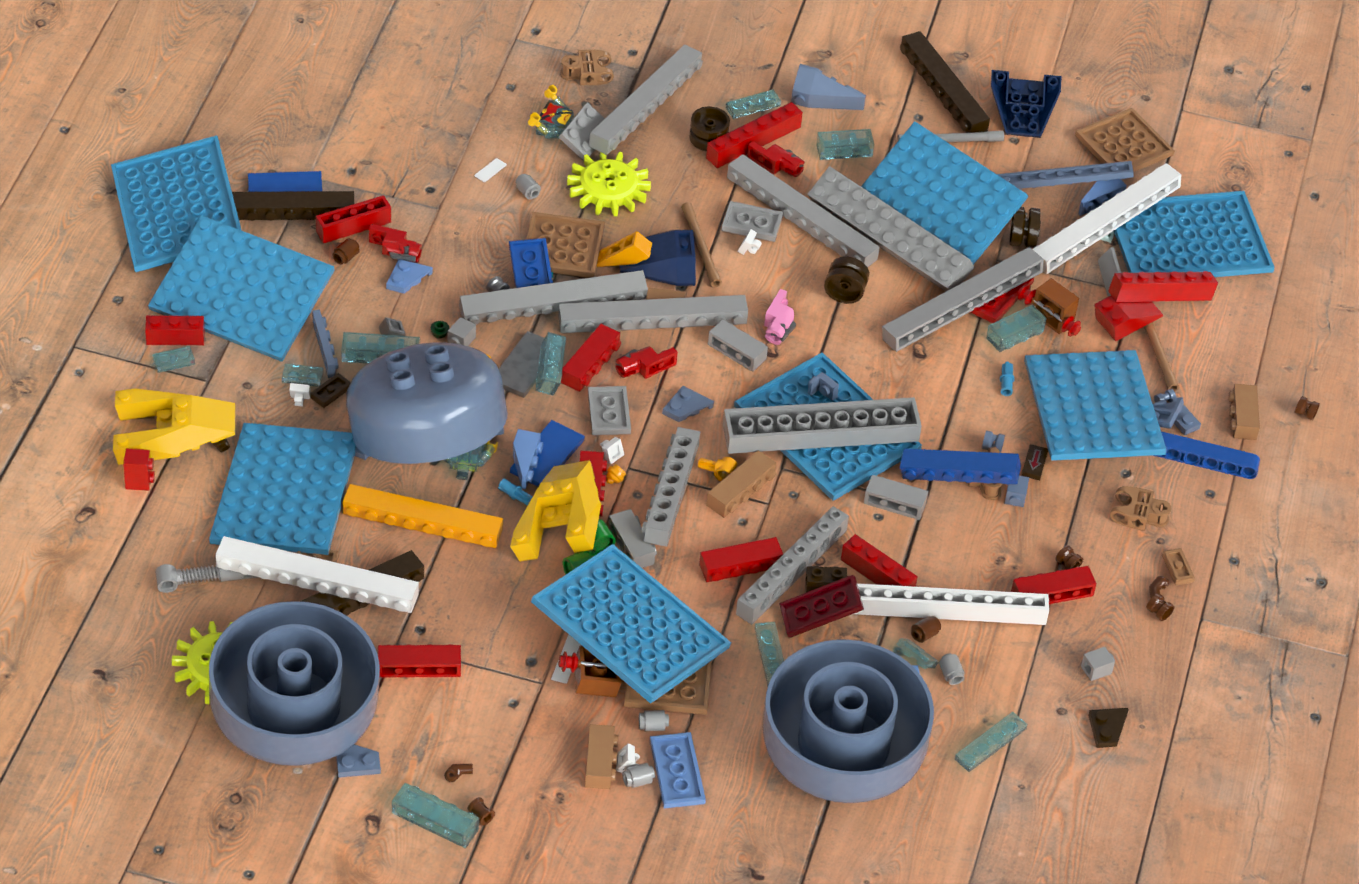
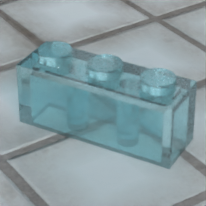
M871 129L818 132L816 146L820 160L873 157L874 140Z
M1031 305L989 325L986 338L999 352H1002L1044 332L1047 318L1034 305Z
M548 332L544 338L540 349L535 391L554 396L560 386L566 343L565 336Z

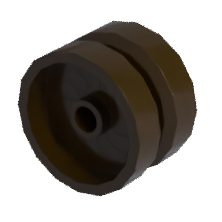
M707 106L697 109L691 117L689 135L691 143L696 148L707 151L708 142L729 133V115L718 107Z
M1020 207L1011 219L1010 245L1020 246L1024 235L1026 247L1035 248L1037 246L1041 226L1040 209L1030 208L1027 213V219L1025 218V208Z
M849 256L834 259L824 283L826 293L840 303L852 304L858 302L863 297L869 280L870 272L868 267L857 258Z

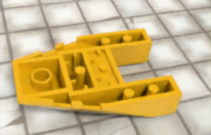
M136 388L115 391V408L120 421L157 416L156 429L113 435V452L118 465H122L124 462L126 448L150 450V457L154 458V460L179 457L181 452L189 449L194 451L199 449L200 445L207 442L215 443L235 435V403L194 395Z
M590 460L554 466L540 483L513 531L510 547L520 562L538 559L544 528L567 524L565 538L574 553L593 550L601 501L598 497V489L595 484V476Z

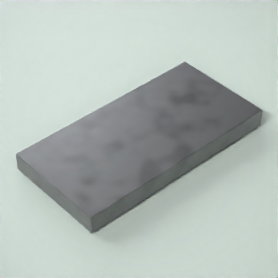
M527 331L499 367L504 390L524 398L561 350V345Z

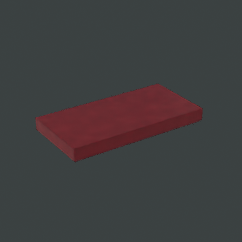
M854 574L779 603L786 633L789 638L864 610Z

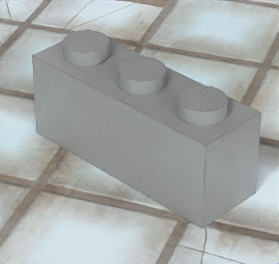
M721 320L709 331V346L752 372L767 359L768 346L725 320Z
M872 475L865 492L864 504L920 520L926 506L928 491Z
M631 509L609 515L608 528L614 535L620 550L641 568L653 565L657 555L656 547L654 544L644 542L645 534L641 533L642 527L640 526L638 516H635Z

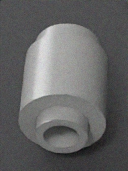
M521 174L517 177L516 187L527 199H534L539 195L541 187L530 175Z
M951 653L942 656L939 665L945 680L950 685L961 683L964 680L965 672L958 656Z
M664 710L644 711V713H639L640 730L665 731V727L669 726V715L665 714Z
M648 763L628 767L627 770L622 772L626 787L635 788L651 784L653 778H655V772L652 766H649Z

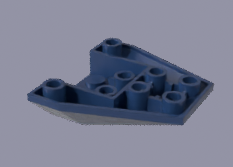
M991 71V90L1005 135L1041 138L1061 93L1062 76L1044 74L1043 81L1009 78V71Z
M669 230L646 236L645 238L652 243L649 258L637 264L620 265V273L643 270L645 279L675 286H695L696 256L693 230Z

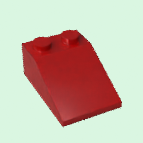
M1108 296L1094 304L1096 319L1115 341L1163 317L1161 311L1152 301L1115 302L1112 296Z

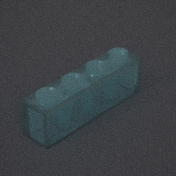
M344 332L341 348L342 362L370 363L374 359L393 350L420 344V337Z
M404 783L392 800L393 814L465 849L479 830V818L473 813L463 811L457 808L456 805L442 801L437 796L430 795L416 786Z

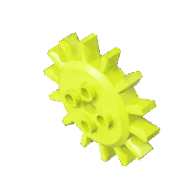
M600 152V157L597 161H593L587 154L584 155L586 167L576 163L572 164V173L576 175H568L567 185L575 187L570 188L569 196L570 198L584 196L580 199L579 207L581 209L589 203L595 204V215H599L603 207H608L612 209L611 212L615 217L618 216L619 206L624 205L631 213L634 212L635 203L632 201L633 199L645 204L647 194L641 191L650 192L651 181H641L648 179V169L635 171L638 168L637 158L626 164L623 162V152H618L615 160L607 159V155Z
M214 621L209 622V634L202 636L194 627L190 629V637L194 641L192 645L178 639L176 649L186 653L187 656L172 655V666L186 667L184 670L175 672V682L178 683L191 679L192 682L187 686L186 695L190 697L199 688L205 690V704H210L209 662L211 653L218 638L223 633L216 631Z

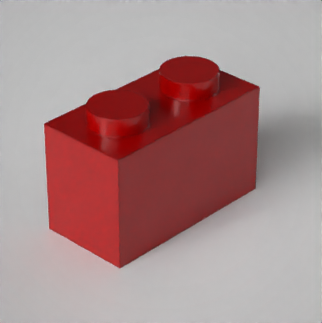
M126 448L123 462L125 489L149 491L151 483L155 481V471H152L154 468V458L150 457V450Z

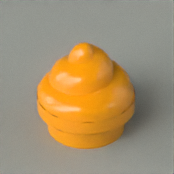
M614 464L607 469L606 482L610 484L620 483L624 480L623 477L626 473L617 464Z

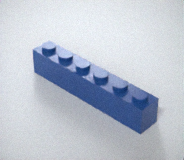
M904 449L900 463L903 479L959 481L966 483L980 482L986 484L1001 483L1006 485L1018 484L1021 469L1019 454Z

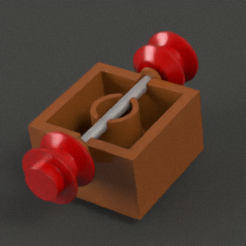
M1050 278L1032 291L1030 285L1022 286L1019 289L1018 300L1022 301L1024 299L1025 305L1033 303L1032 315L1058 334L1068 331L1069 337L1076 336L1080 332L1081 322H1074L1079 297L1060 283Z
M579 646L577 654L573 652L572 656H568L567 652L564 651L563 655L559 656L558 666L562 668V672L566 668H570L571 673L575 671L576 694L616 698L622 683L621 678L586 648Z

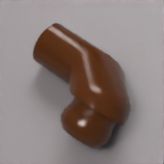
M1158 576L1150 584L1151 598L1155 594L1160 593L1161 588L1165 589L1166 586H1169L1167 578Z
M452 764L445 772L446 781L455 782L462 774H473V764Z

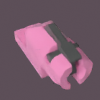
M782 289L777 293L765 315L764 326L767 327L765 338L775 345H780L796 327L794 310L787 306V291Z

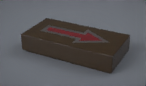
M1030 444L1021 476L1040 481L1048 448Z

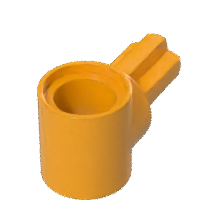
M723 457L718 459L717 462L700 458L698 468L714 472L716 479L721 482L737 468V462L731 457Z

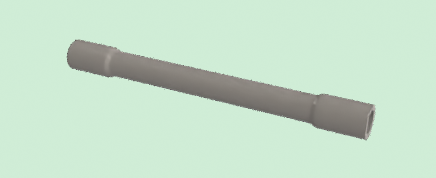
M1004 131L935 134L946 142L1004 141ZM904 134L898 135V141Z

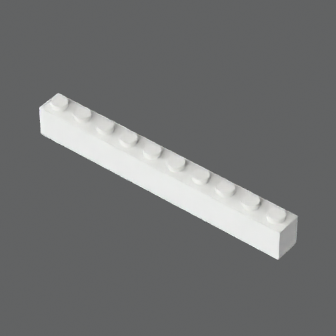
M1165 163L1161 167L1156 168L1152 173L1142 177L1135 184H1131L1121 193H1117L1110 200L1102 203L1101 206L1091 210L1084 217L1077 219L1067 228H1063L1056 235L1049 237L1047 241L1037 245L1033 250L1043 258V272L1046 274L1050 273L1180 188L1181 174Z
M225 536L216 552V567L224 570H231L244 575L248 574L380 607L396 609L401 612L412 613L419 595V582Z
M857 584L864 610L854 613L858 615L912 618L935 616L938 619L1046 625L1049 614L1048 594Z

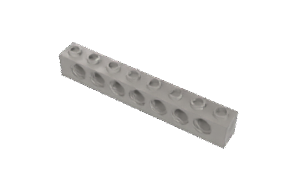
M678 427L676 434H672L670 441L672 447L668 446L666 453L668 459L664 458L662 466L664 471L659 473L658 482L660 484L656 483L654 495L656 496L651 498L650 508L652 509L647 510V522H643L641 533L645 534L644 542L668 546L698 451L701 431Z
M832 506L737 600L736 615L752 625L806 572L807 566H812L847 531L849 515Z

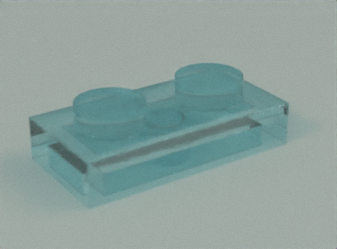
M190 346L152 354L158 373L195 365V358Z
M285 364L282 383L319 387L322 382L323 368Z
M900 638L896 644L901 648V652L904 655L915 658L917 660L916 663L924 669L935 668L939 663L938 660L909 639Z

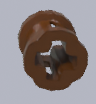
M481 797L474 799L468 805V812L474 814L482 826L490 823L495 816L494 810L489 809Z

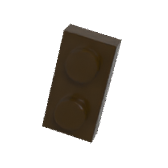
M337 373L312 391L310 398L325 408L347 392L351 382Z

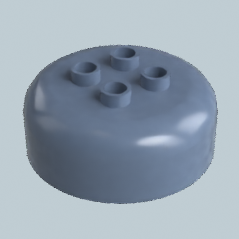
M422 343L388 352L374 359L357 372L348 387L346 396L350 427L356 447L367 456L391 463L415 464L434 462L472 451L495 437L504 427L508 416L502 376L495 362L478 349L455 343Z
M295 601L279 602L259 607L231 623L214 645L209 662V699L212 713L218 727L226 738L238 749L259 760L278 765L300 766L331 759L353 746L366 732L374 717L379 694L380 665L378 655L367 633L355 621L337 610L315 603Z
M824 641L795 652L776 669L766 692L762 724L766 750L774 766L796 787L815 797L840 803L868 802L896 792L905 786L917 773L928 751L934 720V706L931 693L922 676L912 665L894 652L863 641Z

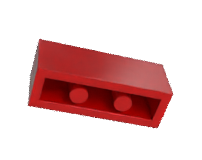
M146 315V345L204 346V316Z

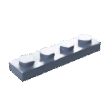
M320 309L313 310V327L327 376L331 378L336 375L335 369H338L337 357H333L335 355L334 346L329 343L331 338L329 330L325 329L327 328L326 318L322 317Z

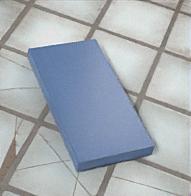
M691 732L650 736L649 741L663 808L705 804L706 798Z

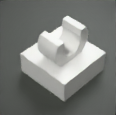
M752 229L749 231L738 249L739 253L744 255L747 250L752 254L756 253L762 244L761 241L754 239L757 232Z
M290 383V396L294 398L295 406H303L304 399H310V385Z
M614 437L610 441L604 440L600 443L604 452V458L608 464H613L624 455L621 439Z
M627 744L617 753L616 771L622 773L628 767L639 765L635 763L640 758V755L635 753V746Z

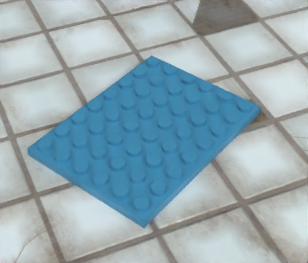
M915 121L861 186L968 257L973 265L1028 198L1025 192Z
M217 135L111 164L135 272L174 262L201 215L242 231Z
M1245 191L1165 197L1114 230L1129 273L1208 271L1214 277L1273 273L1275 268Z
M201 215L148 307L150 310L165 316H204L205 332L283 362L334 273L335 268L330 264Z
M1136 350L1025 355L1024 362L1051 461L1166 455V446Z
M822 352L734 402V407L751 408L873 399ZM821 372L829 376L839 384L838 397L832 401L828 397L823 396L820 391L809 395L808 383L812 377L819 375ZM919 442L780 451L834 501L870 480L872 475L877 476L901 462L904 449H921L922 444Z
M243 423L209 537L210 544L220 545L225 536L290 552L301 551V553L328 555L357 448L353 441L352 433Z
M614 544L534 595L531 603L650 704L729 649L731 645L727 638Z

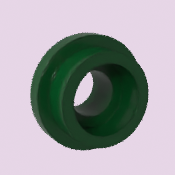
M435 321L431 324V333L436 338L446 337L449 330L448 323Z

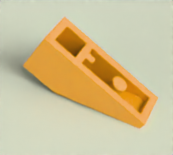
M636 231L599 251L597 267L637 264L649 258L652 243Z

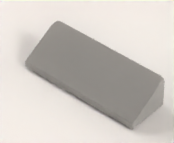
M1110 247L1098 260L1107 296H1111L1108 290L1114 273H1121L1113 247Z

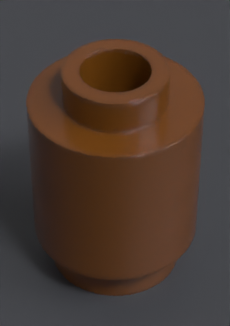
M347 238L334 249L332 253L333 259L340 265L348 263L360 252L359 244L356 240Z
M927 616L912 625L911 635L916 641L923 643L939 633L941 623L937 617Z

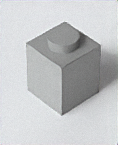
M460 317L448 330L447 343L469 346L476 338V324Z
M1102 647L1085 653L1081 667L1090 681L1112 674L1115 659L1106 647Z

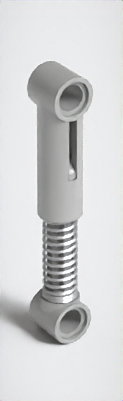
M164 564L155 571L157 588L163 593L173 592L177 589L178 585L184 584V582L191 584V581L193 583L195 581L198 583L199 580L200 582L202 580L206 582V579L213 581L214 578L215 580L218 578L220 582L259 578L231 570H224L216 567V565L215 567L212 565L211 568L210 566L208 568L201 566L200 569L199 567L197 569L194 567L193 570L192 568L189 570L186 568V571L184 569L181 571V569L177 570L173 565Z

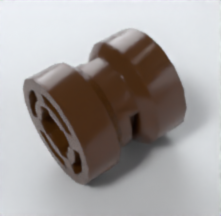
M1301 396L1295 413L1298 415L1303 414L1308 419L1313 420L1320 403L1316 401L1311 402L1308 398Z
M1069 545L1063 547L1055 558L1058 563L1065 565V569L1080 567L1084 560L1079 554H1075L1074 549Z
M1160 593L1155 594L1146 606L1150 612L1156 613V617L1160 621L1166 620L1175 608L1173 604L1166 602Z

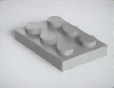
M587 102L558 137L584 161V155L587 154L590 157L595 150L589 147L590 132L605 118Z
M730 201L722 224V231L746 236L752 229L757 232L755 238L775 242L783 218V212Z
M626 386L588 387L592 435L631 434Z

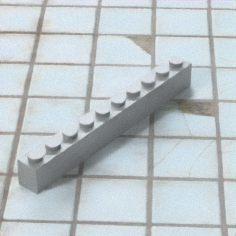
M683 45L590 132L589 147L606 155L615 150L621 141H624L631 132H634L640 123H643L650 114H653L659 105H662L669 96L673 95L678 87H681L687 79L692 77L696 70L701 68L703 64L702 52Z
M742 154L728 165V179L755 196L758 200L764 202L771 209L783 212V216L808 232L827 247H830L840 256L857 258L867 267L878 260V245Z
M1030 247L1018 252L895 320L882 326L883 341L896 352L973 311L974 308L984 305V303L1043 273V258Z
M641 270L460 296L459 309L463 319L478 324L479 322L486 321L495 322L500 319L511 320L521 316L531 317L535 314L546 315L559 311V304L646 299L648 287L644 272Z
M745 295L559 304L558 318L561 333L594 332L600 324L614 330L716 326L721 320H725L733 325L747 324L748 307Z

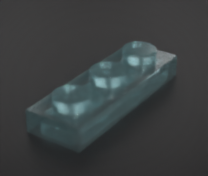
M774 89L726 103V109L733 119L781 106V100Z

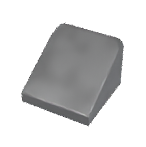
M385 317L379 325V330L384 340L404 337L406 335L402 322L399 320Z

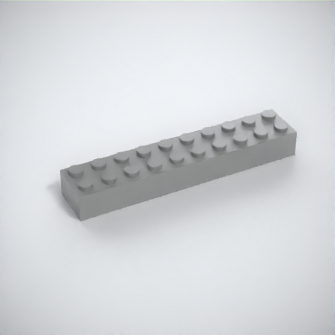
M831 166L828 167L808 193L811 201L945 292L961 284L974 269V265L968 257Z
M915 397L724 409L723 430L728 454L757 452L758 450L763 452L919 442L922 427Z

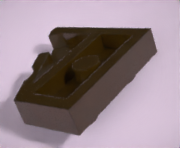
M1128 708L1089 710L1088 716L1097 748L1117 747L1129 711Z

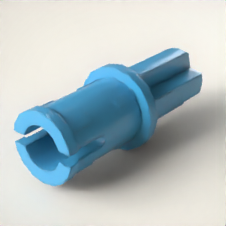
M1008 361L1002 364V375L1000 376L1001 394L1003 396L1013 394L1012 387L1015 377L1013 375V364Z
M505 478L498 485V489L511 496L512 500L517 499L527 506L533 497L523 491L521 486H516Z

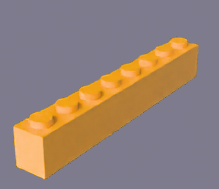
M353 484L349 485L343 500V514L456 539L466 543H474L484 547L497 548L503 531V518Z

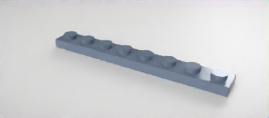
M1132 161L997 174L1019 189L1134 177Z

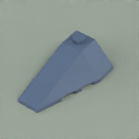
M800 64L792 90L791 102L807 108L864 110L866 95L849 85L844 86L836 82L837 79L834 77L829 78L823 75L822 71L817 68Z

